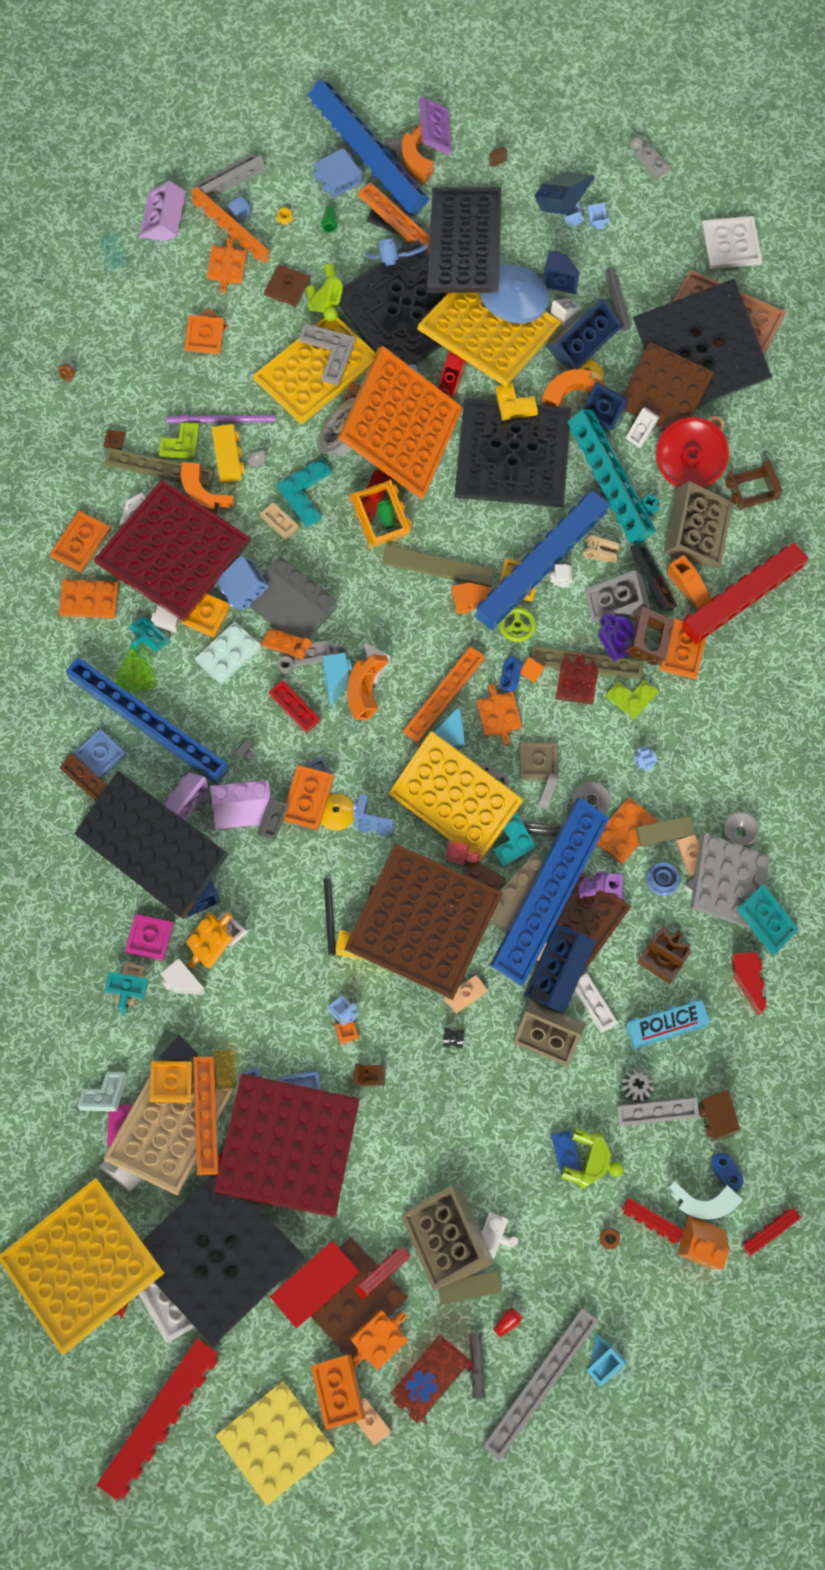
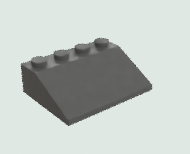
M280 556L263 575L269 587L249 606L279 631L309 639L335 612L337 600Z

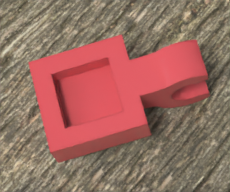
M451 840L448 843L445 860L464 865L466 860L474 863L480 861L481 854L468 851L469 845Z

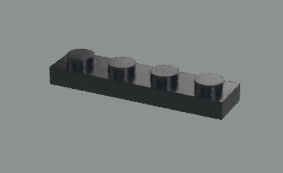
M634 544L631 546L632 556L639 564L640 571L646 578L649 589L654 593L658 606L662 610H673L676 608L677 604L646 545Z

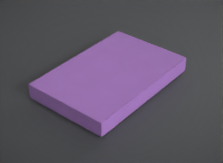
M422 96L419 99L422 142L445 154H450L452 146L448 109Z

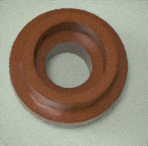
M65 363L58 367L59 376L63 380L71 381L74 378L75 370L70 364Z
M612 1228L603 1230L599 1237L600 1244L606 1249L616 1248L620 1243L619 1233ZM611 1235L613 1242H607L606 1236Z

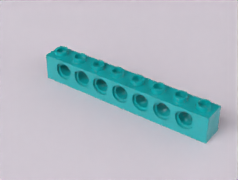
M582 409L568 421L570 431L575 436L579 448L583 451L586 462L592 468L594 477L598 480L603 494L607 497L610 508L617 516V521L622 526L627 540L630 543L641 544L653 535L656 529L594 411Z

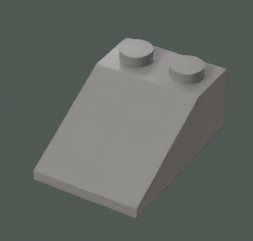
M636 570L584 589L593 623L600 622V618L607 613L614 614L616 617L623 616L629 618L632 617L635 610L642 606L651 610L644 579Z

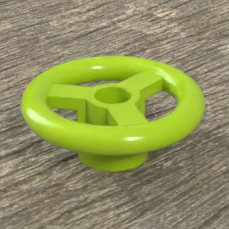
M515 607L499 624V629L506 639L513 642H523L534 634L536 621L528 610ZM514 613V621L505 628L506 618ZM520 613L528 617L531 624L530 627L524 625L520 620Z

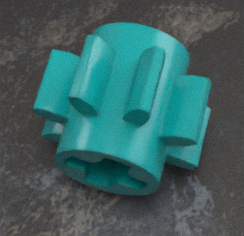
M644 494L643 499H640L647 514L654 517L655 511L659 512L660 499H656L654 494Z

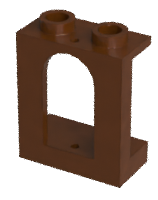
M770 460L763 461L762 466L738 474L733 475L730 470L725 479L727 489H730L732 492V502L734 505H737L738 510L780 499L782 488ZM764 478L769 490L768 493L746 499L742 498L737 485Z
M642 606L633 612L632 619L637 620L631 646L625 648L624 651L631 654L634 658L647 661L650 665H657L666 660L674 620ZM647 625L662 632L659 647L656 651H651L645 646L644 637Z

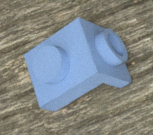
M580 202L576 204L570 215H565L564 219L568 226H577L582 221H585Z
M605 202L587 206L590 228L595 227L596 230L606 228V224L610 223V219H607Z
M343 995L327 1007L328 1011L343 1026L354 1021L358 1014L357 1006L354 1003L351 1004Z

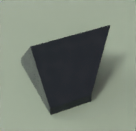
M165 1030L153 1052V1057L159 1060L198 1057V1053L179 1034Z

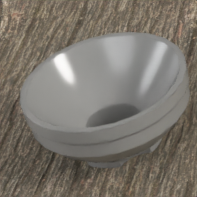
M744 812L734 813L725 821L724 835L729 842L746 847L757 839L759 825L750 814ZM736 828L744 829L745 836L738 838L734 834V830Z

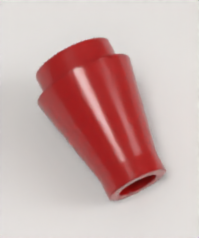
M511 1306L504 1311L493 1330L502 1338L506 1333L519 1326L523 1317Z

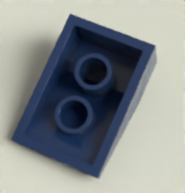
M565 172L543 183L534 197L541 211L570 215L595 176Z

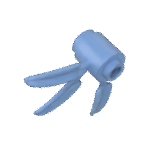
M393 238L379 241V254L366 252L365 256L373 259L381 257V262H385L387 266L396 264V260L399 257L410 256L423 251L428 247V244L413 251L398 254L397 250L402 248L403 243L399 241L396 245Z

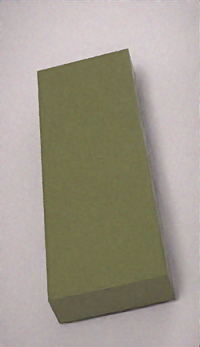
M691 816L635 828L639 847L695 835Z
M498 1271L465 1277L439 1288L438 1293L440 1303L446 1304L502 1293Z

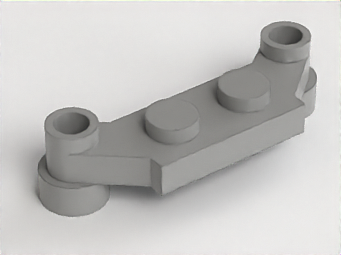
M328 640L312 643L310 649L306 650V655L303 659L289 655L281 657L278 660V668L283 675H289L295 667L323 662L322 656L345 653L346 659H348L349 653L345 646L335 647L329 644Z

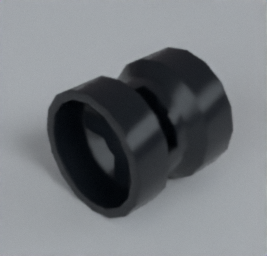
M444 1027L443 1047L455 1046L457 1049H463L464 1029L452 1030L451 1028Z

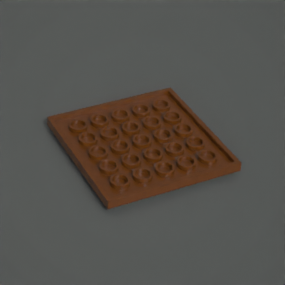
M395 844L344 950L453 1000L503 892Z

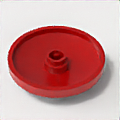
M697 417L683 418L669 425L660 436L656 447L657 467L663 478L674 487H679L688 481L702 488L711 486L722 476L729 459V447L722 431L712 422Z

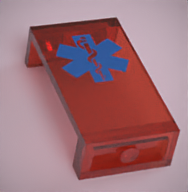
M439 1334L391 1391L390 1394L394 1397L393 1403L401 1410L406 1408L410 1412L408 1416L418 1424L421 1421L426 1426L428 1421L424 1417L462 1371L466 1369L470 1372L475 1365L467 1356Z

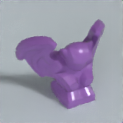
M600 871L595 876H592L593 880L586 876L580 883L578 890L579 898L594 896L600 890L614 893L625 902V897L622 895L623 875Z

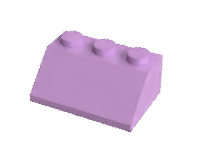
M168 181L148 192L139 237L167 241L177 236L186 191Z
M189 772L186 777L183 776L180 779L177 789L168 794L164 805L184 820H187L209 792L206 778Z
M269 780L211 786L215 830L260 825L271 797Z

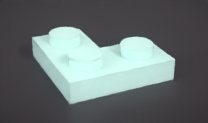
M106 1072L102 1088L83 1089L77 1107L85 1111H117L127 1080L126 1073Z

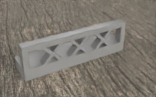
M252 153L196 183L195 187H198L205 195L212 199L264 171V160L261 156L256 157Z

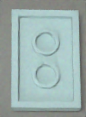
M234 622L195 658V661L222 685L262 647L241 626Z

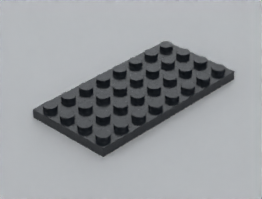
M432 187L427 293H499L502 187Z
M120 771L116 772L74 833L182 919L186 917L229 855L219 845Z

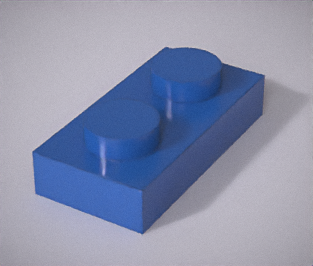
M571 1130L551 1134L560 1174H563L562 1169L564 1166L577 1171L581 1170L574 1141L571 1140Z

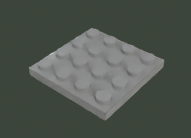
M707 833L701 834L690 909L751 929L736 908L759 885L764 884L766 886L770 856Z

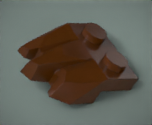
M663 927L655 934L637 963L668 984H671L691 953L690 944L680 943L683 937L680 930L669 936L668 930Z

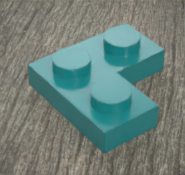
M515 814L504 828L510 840L493 850L502 866H505L536 848L518 814Z

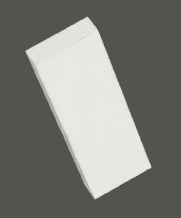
M588 973L582 975L575 993L602 1034L617 1025L618 1021Z

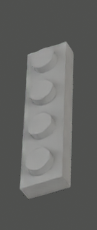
M696 1096L616 1105L618 1126L699 1118Z

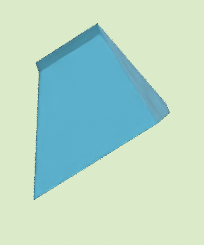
M596 1333L590 1367L587 1372L602 1386L627 1361L611 1344Z

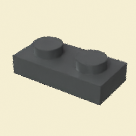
M270 797L257 834L276 840L289 803Z

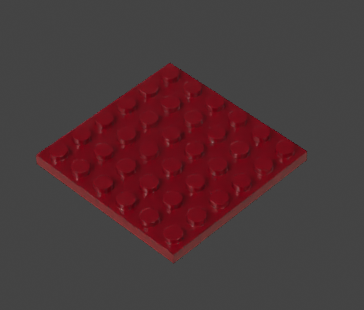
M161 479L95 557L94 563L185 622L219 581L222 574L250 543L251 537Z
M241 1073L214 1193L336 1218L360 1098Z

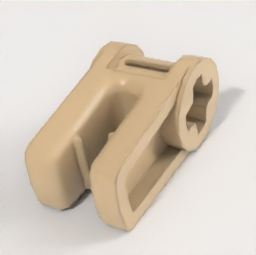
M594 535L586 537V548L582 553L585 558L612 563L617 561L618 555L616 553L620 547L619 543Z

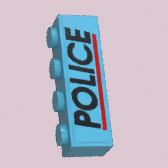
M689 1000L681 1007L673 1005L666 1008L665 1012L659 1013L654 1011L647 1014L645 1018L634 1017L628 1020L629 1023L626 1024L625 1029L632 1049L634 1050L708 1027L710 1020L703 1001Z

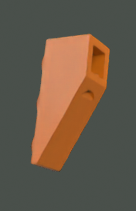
M684 555L669 564L666 574L696 610L705 603L707 605L711 602L712 597L698 572Z
M470 582L451 586V597L455 612L466 614L476 609L481 600L485 601L488 598L487 596L493 588Z

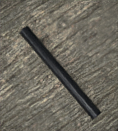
M325 878L323 879L328 955H336L331 879Z

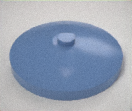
M510 264L500 265L499 293H480L483 304L491 313L513 323H529L539 319L545 313L550 299L546 284L537 274L527 268Z

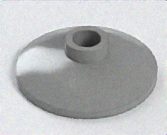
M596 782L581 784L576 788L572 797L573 804L576 798H582L586 802L593 800L594 805L592 806L603 814H606L611 804L608 790Z

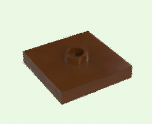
M278 264L264 291V295L297 307L311 280V276Z

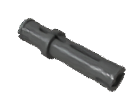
M470 1333L471 1374L469 1378L472 1381V1399H485L486 1374H484L482 1333Z

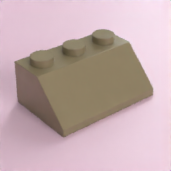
M531 1000L513 1043L569 1066L586 1023Z

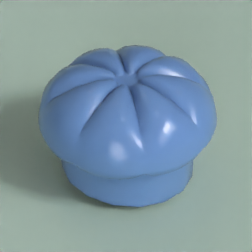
M656 863L646 873L647 886L656 895L667 896L673 894L680 886V874L670 863Z

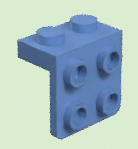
M360 794L359 800H355L353 806L355 828L365 833L374 831L383 837L392 835L394 821L367 815L368 796Z

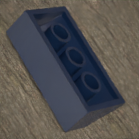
M604 298L596 299L548 342L546 347L556 360L571 370H576L613 337L623 325Z
M555 924L524 996L564 1014L596 941L580 932Z

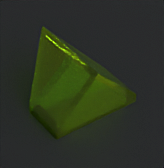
M131 647L116 674L117 685L125 691L156 688L154 670Z

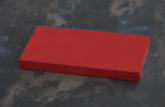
M331 1241L269 1297L292 1325L298 1329L360 1272L339 1247Z

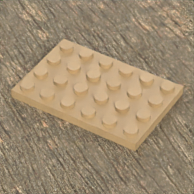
M167 1059V1060H159V1061H173V1060ZM193 1070L191 1071V1103L150 1102V1075L106 1153L104 1161L173 1194L179 1195L197 1161ZM214 1080L217 1124L234 1089Z

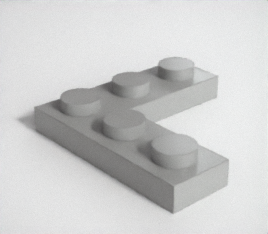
M304 323L299 342L332 351L324 370L322 381L339 386L356 342V337Z

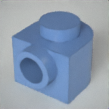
M240 196L229 202L228 211L236 221H241L251 215L249 209L251 205L246 198L243 199Z

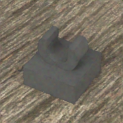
M385 138V147L390 153H396L397 158L402 153V138Z
M246 739L231 755L235 759L243 757L248 762L251 761L255 756L249 749L253 743Z

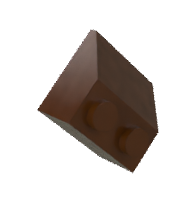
M729 1090L701 1100L698 1112L700 1117L705 1120L704 1132L707 1138L710 1137L711 1142L730 1138L738 1133L740 1126Z

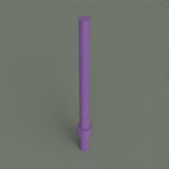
M181 414V416H167V423L275 422V415L189 416V414Z

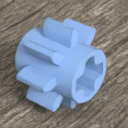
M646 746L637 749V754L634 755L637 768H644V771L653 769L654 763L657 762L654 750H649Z

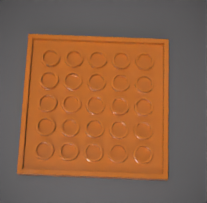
M384 346L378 347L338 439L417 497L423 498L463 407Z

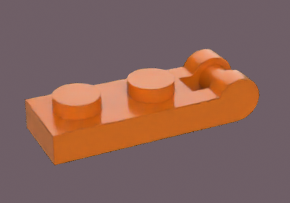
M269 628L261 644L265 648L303 659L306 655V650L310 649L312 642L307 638H300Z

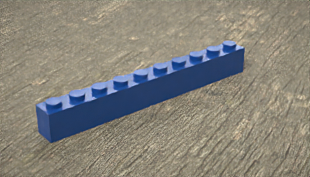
M319 79L308 94L312 100L311 103L321 110V115L332 123V128L341 134V138L351 145V150L362 158V163L372 170L371 173L381 180V185L392 193V198L402 205L403 211L407 214H418L430 198L331 83Z
M591 491L588 496L585 494L581 498L577 507L573 506L568 516L561 518L557 527L547 533L546 539L543 542L539 541L534 547V551L527 553L522 560L523 562L520 565H515L511 574L501 580L500 586L497 589L493 588L489 592L488 598L478 603L475 618L493 631L607 513L610 503L594 491Z
M79 657L66 670L69 680L215 785H218L228 773V765L225 761Z

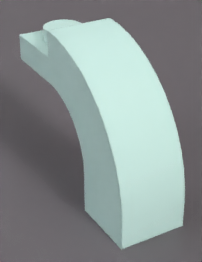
M675 1181L668 1186L671 1189L669 1193L677 1201L683 1200L678 1207L688 1215L700 1219H715L725 1216L743 1201L727 1185L714 1198L709 1200H697L691 1197Z

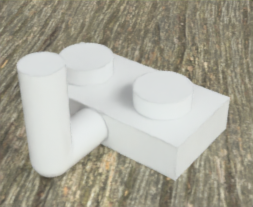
M489 1212L482 1235L494 1259L500 1243L514 1248L517 1246L518 1239L516 1237L509 1238L503 1236L508 1219Z

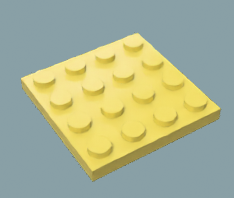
M284 1381L216 1435L217 1439L267 1506L335 1451Z

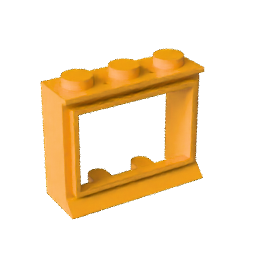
M391 480L349 494L348 500L353 503L354 514L360 521L361 532L366 536L368 549L409 535L410 528H412L410 519L404 515V504L397 497L399 494L397 486L392 484ZM387 489L402 529L375 538L360 499Z

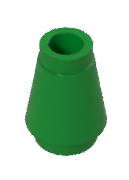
M332 206L325 208L320 224L322 230L326 233H333L338 227L335 208Z
M386 500L377 503L378 507L376 509L384 529L394 527V506L392 501Z

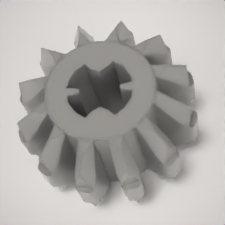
M633 1068L631 1074L629 1072L624 1074L626 1079H621V1083L625 1085L621 1087V1091H628L625 1094V1098H629L630 1095L633 1096L632 1102H635L637 1097L640 1102L644 1101V1097L649 1099L651 1097L649 1092H654L655 1090L654 1087L650 1086L654 1084V1079L648 1080L651 1074L648 1072L646 1075H643L644 1069L642 1068L639 1073ZM636 1081L638 1084H642L640 1089L637 1086H633Z

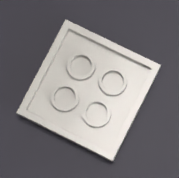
M754 216L702 221L701 226L709 269L761 265L762 257Z

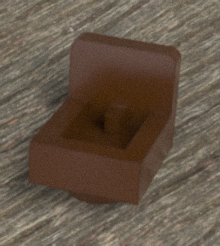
M356 1063L355 1070L353 1071L354 1083L362 1087L385 1086L386 1066Z

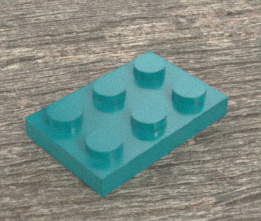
M764 884L759 885L736 908L771 954H776L799 930Z

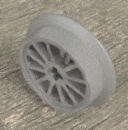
M355 398L342 403L325 422L317 441V448L320 453L326 454L331 452L335 456L341 457L353 450L338 439V436Z

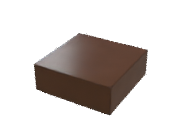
M505 146L489 153V164L491 167L507 161V149Z
M107 429L103 444L104 448L109 449L110 447L122 450L126 436L125 432Z

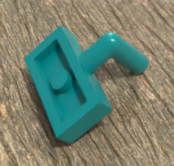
M144 616L131 623L129 629L138 637L131 642L128 651L130 658L135 657L138 645L143 642L154 652L169 644L170 639Z
M109 972L104 991L105 993L120 995L118 1010L120 1014L126 1015L128 1012L126 1008L128 997L144 1000L149 980L147 978Z

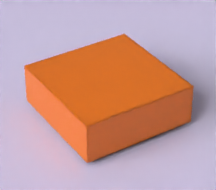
M528 657L520 674L536 683L546 666L532 657Z
M354 1021L344 1026L341 1023L334 1024L340 1044L359 1039Z

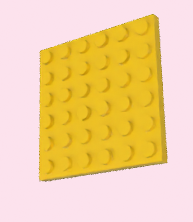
M448 293L419 323L417 329L507 387L558 330L562 322L546 311L539 319L529 323L508 322L495 316L485 307L480 293Z
M97 1178L93 1179L0 1254V1263L62 1355L66 1354L164 1274L162 1268Z

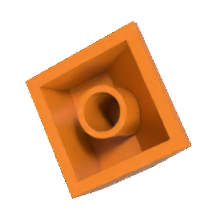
M688 1216L677 1255L713 1270H724L729 1253L726 1230L693 1216Z

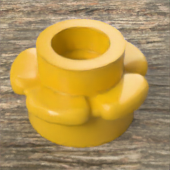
M281 208L278 211L276 219L279 223L287 225L289 222H292L293 215L290 209Z

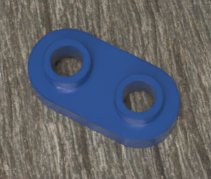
M515 656L508 657L503 665L500 689L506 693L515 691L519 683L522 662Z
M716 1154L711 1161L714 1172L724 1187L727 1185L734 1192L738 1191L743 1185V1176L728 1154ZM720 1159L725 1160V1166L719 1164ZM730 1177H735L737 1183H731Z

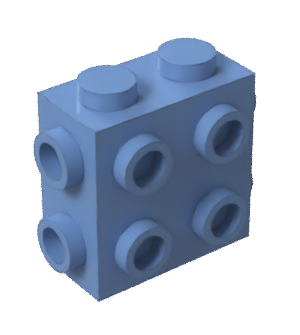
M342 148L314 163L313 175L317 181L321 182L325 193H329L333 199L361 184L363 172L360 166H356L351 154H347L345 149Z
M243 555L234 561L218 581L220 591L228 598V604L232 608H238L242 611L248 608L269 587L253 560Z

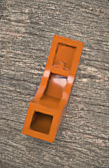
M420 123L417 128L413 129L411 134L406 132L403 137L402 163L412 178L426 184L433 174L434 162L422 157L417 151L422 143Z
M583 369L569 370L558 375L549 383L543 394L542 404L560 407L568 393L574 390H585L591 393L597 381L605 386L606 384L600 379H591V371Z
M182 462V484L192 500L212 512H216L217 505L222 509H230V506L235 507L236 499L233 496L211 494L204 490L202 486L203 467L201 464Z
M372 654L366 661L358 660L350 673L347 685V699L350 711L356 720H369L379 710L373 697L372 686L376 675L389 662L386 655Z

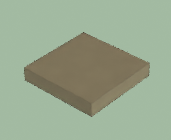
M519 742V780H548L551 773L558 776L557 743Z

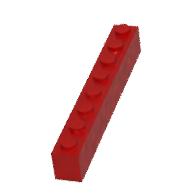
M795 543L789 547L787 545L779 551V554L776 556L771 555L765 561V564L762 566L760 564L757 565L751 574L743 575L737 584L729 585L724 593L721 595L719 593L716 594L707 605L705 603L702 604L696 613L688 614L683 619L684 623L681 630L695 645L804 568L809 558Z
M197 1338L96 1486L117 1501L120 1498H126L131 1490L129 1485L133 1479L137 1481L144 1471L142 1468L146 1461L150 1462L157 1452L155 1447L159 1442L163 1443L170 1433L167 1430L171 1424L176 1425L182 1416L180 1411L184 1405L188 1407L194 1399L193 1392L197 1387L200 1389L207 1380L205 1375L208 1370L211 1369L213 1371L217 1366L219 1354Z

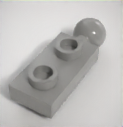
M634 136L631 138L630 147L633 150H638L635 152V157L656 180L669 172L670 167L649 143L643 146L641 137Z

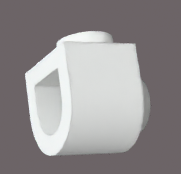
M555 565L553 571H550V582L559 587H568L573 582L572 566Z

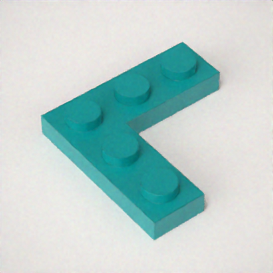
M323 458L318 459L276 484V488L306 528L322 519L303 491L332 474V470Z

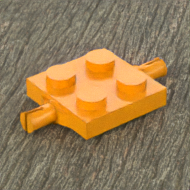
M208 912L185 942L194 955L187 963L190 968L194 969L199 961L205 967L211 968L232 941L233 937L228 932L226 926L231 918H233L229 912H226L221 920H218L214 914Z

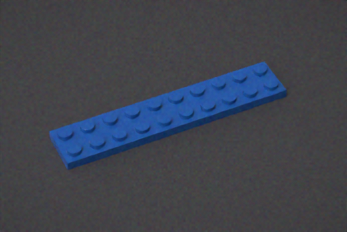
M576 798L490 963L491 967L519 986H524L609 820L607 816L582 798Z

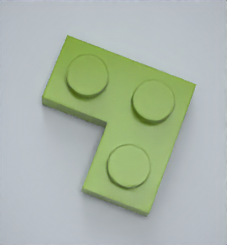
M181 422L179 438L161 437L159 456L196 459L199 423Z
M646 680L633 693L620 682H617L606 694V698L635 720L656 697L659 691Z

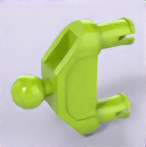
M326 264L323 267L326 276L325 284L318 292L315 286H308L305 289V293L308 298L307 306L309 311L322 312L326 320L334 321L338 316L335 308L340 303L343 286L341 279L336 275L334 265Z
M577 1127L574 1128V1135H572L571 1140L588 1144L587 1157L581 1172L564 1166L562 1169L563 1174L560 1176L561 1179L577 1183V1186L584 1189L604 1176L607 1170L613 1177H619L623 1174L624 1167L619 1161L609 1162L611 1153L601 1133L596 1131L590 1133Z

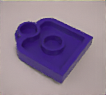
M611 613L604 614L600 618L601 627L598 630V636L611 659L615 662L629 655L624 650L631 646L634 628L630 621L623 616L616 617Z

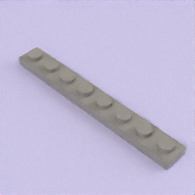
M583 1308L580 1310L483 1446L485 1450L500 1461L599 1320Z

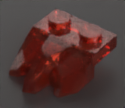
M580 652L574 662H571L570 657L565 656L560 667L556 700L593 705L598 676V667L595 661L585 664V655Z

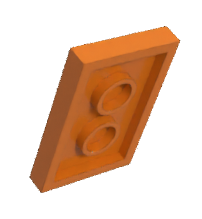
M78 511L50 552V557L83 573L111 531V528L91 516Z
M63 579L59 615L116 618L119 583L114 581Z
M672 618L674 624L666 660L661 662L660 671L697 679L706 638L695 645L681 630L684 621Z
M297 765L286 801L289 803L283 821L319 831L335 775Z
M628 798L607 822L597 845L620 864H623L639 846L635 828L659 823V821L631 798Z
M345 1355L311 1366L325 1430L366 1419L351 1355Z

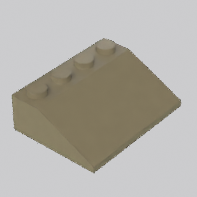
M690 481L677 487L664 553L676 559L684 555L689 562L720 568L733 502Z
M450 1186L401 1215L433 1290L475 1274L494 1263L462 1188Z

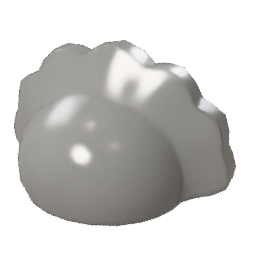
M265 450L257 451L249 455L246 460L253 467L262 466L266 460Z

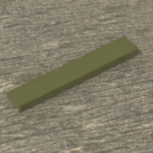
M109 447L104 462L105 466L182 483V463ZM203 468L202 486L204 488L210 489L215 473L214 470Z
M388 545L386 546L382 561L383 565L464 583L470 582L486 587L491 586L494 569Z
M532 646L530 657L549 668L640 680L642 678L643 660L621 658L613 662L611 657L607 655Z

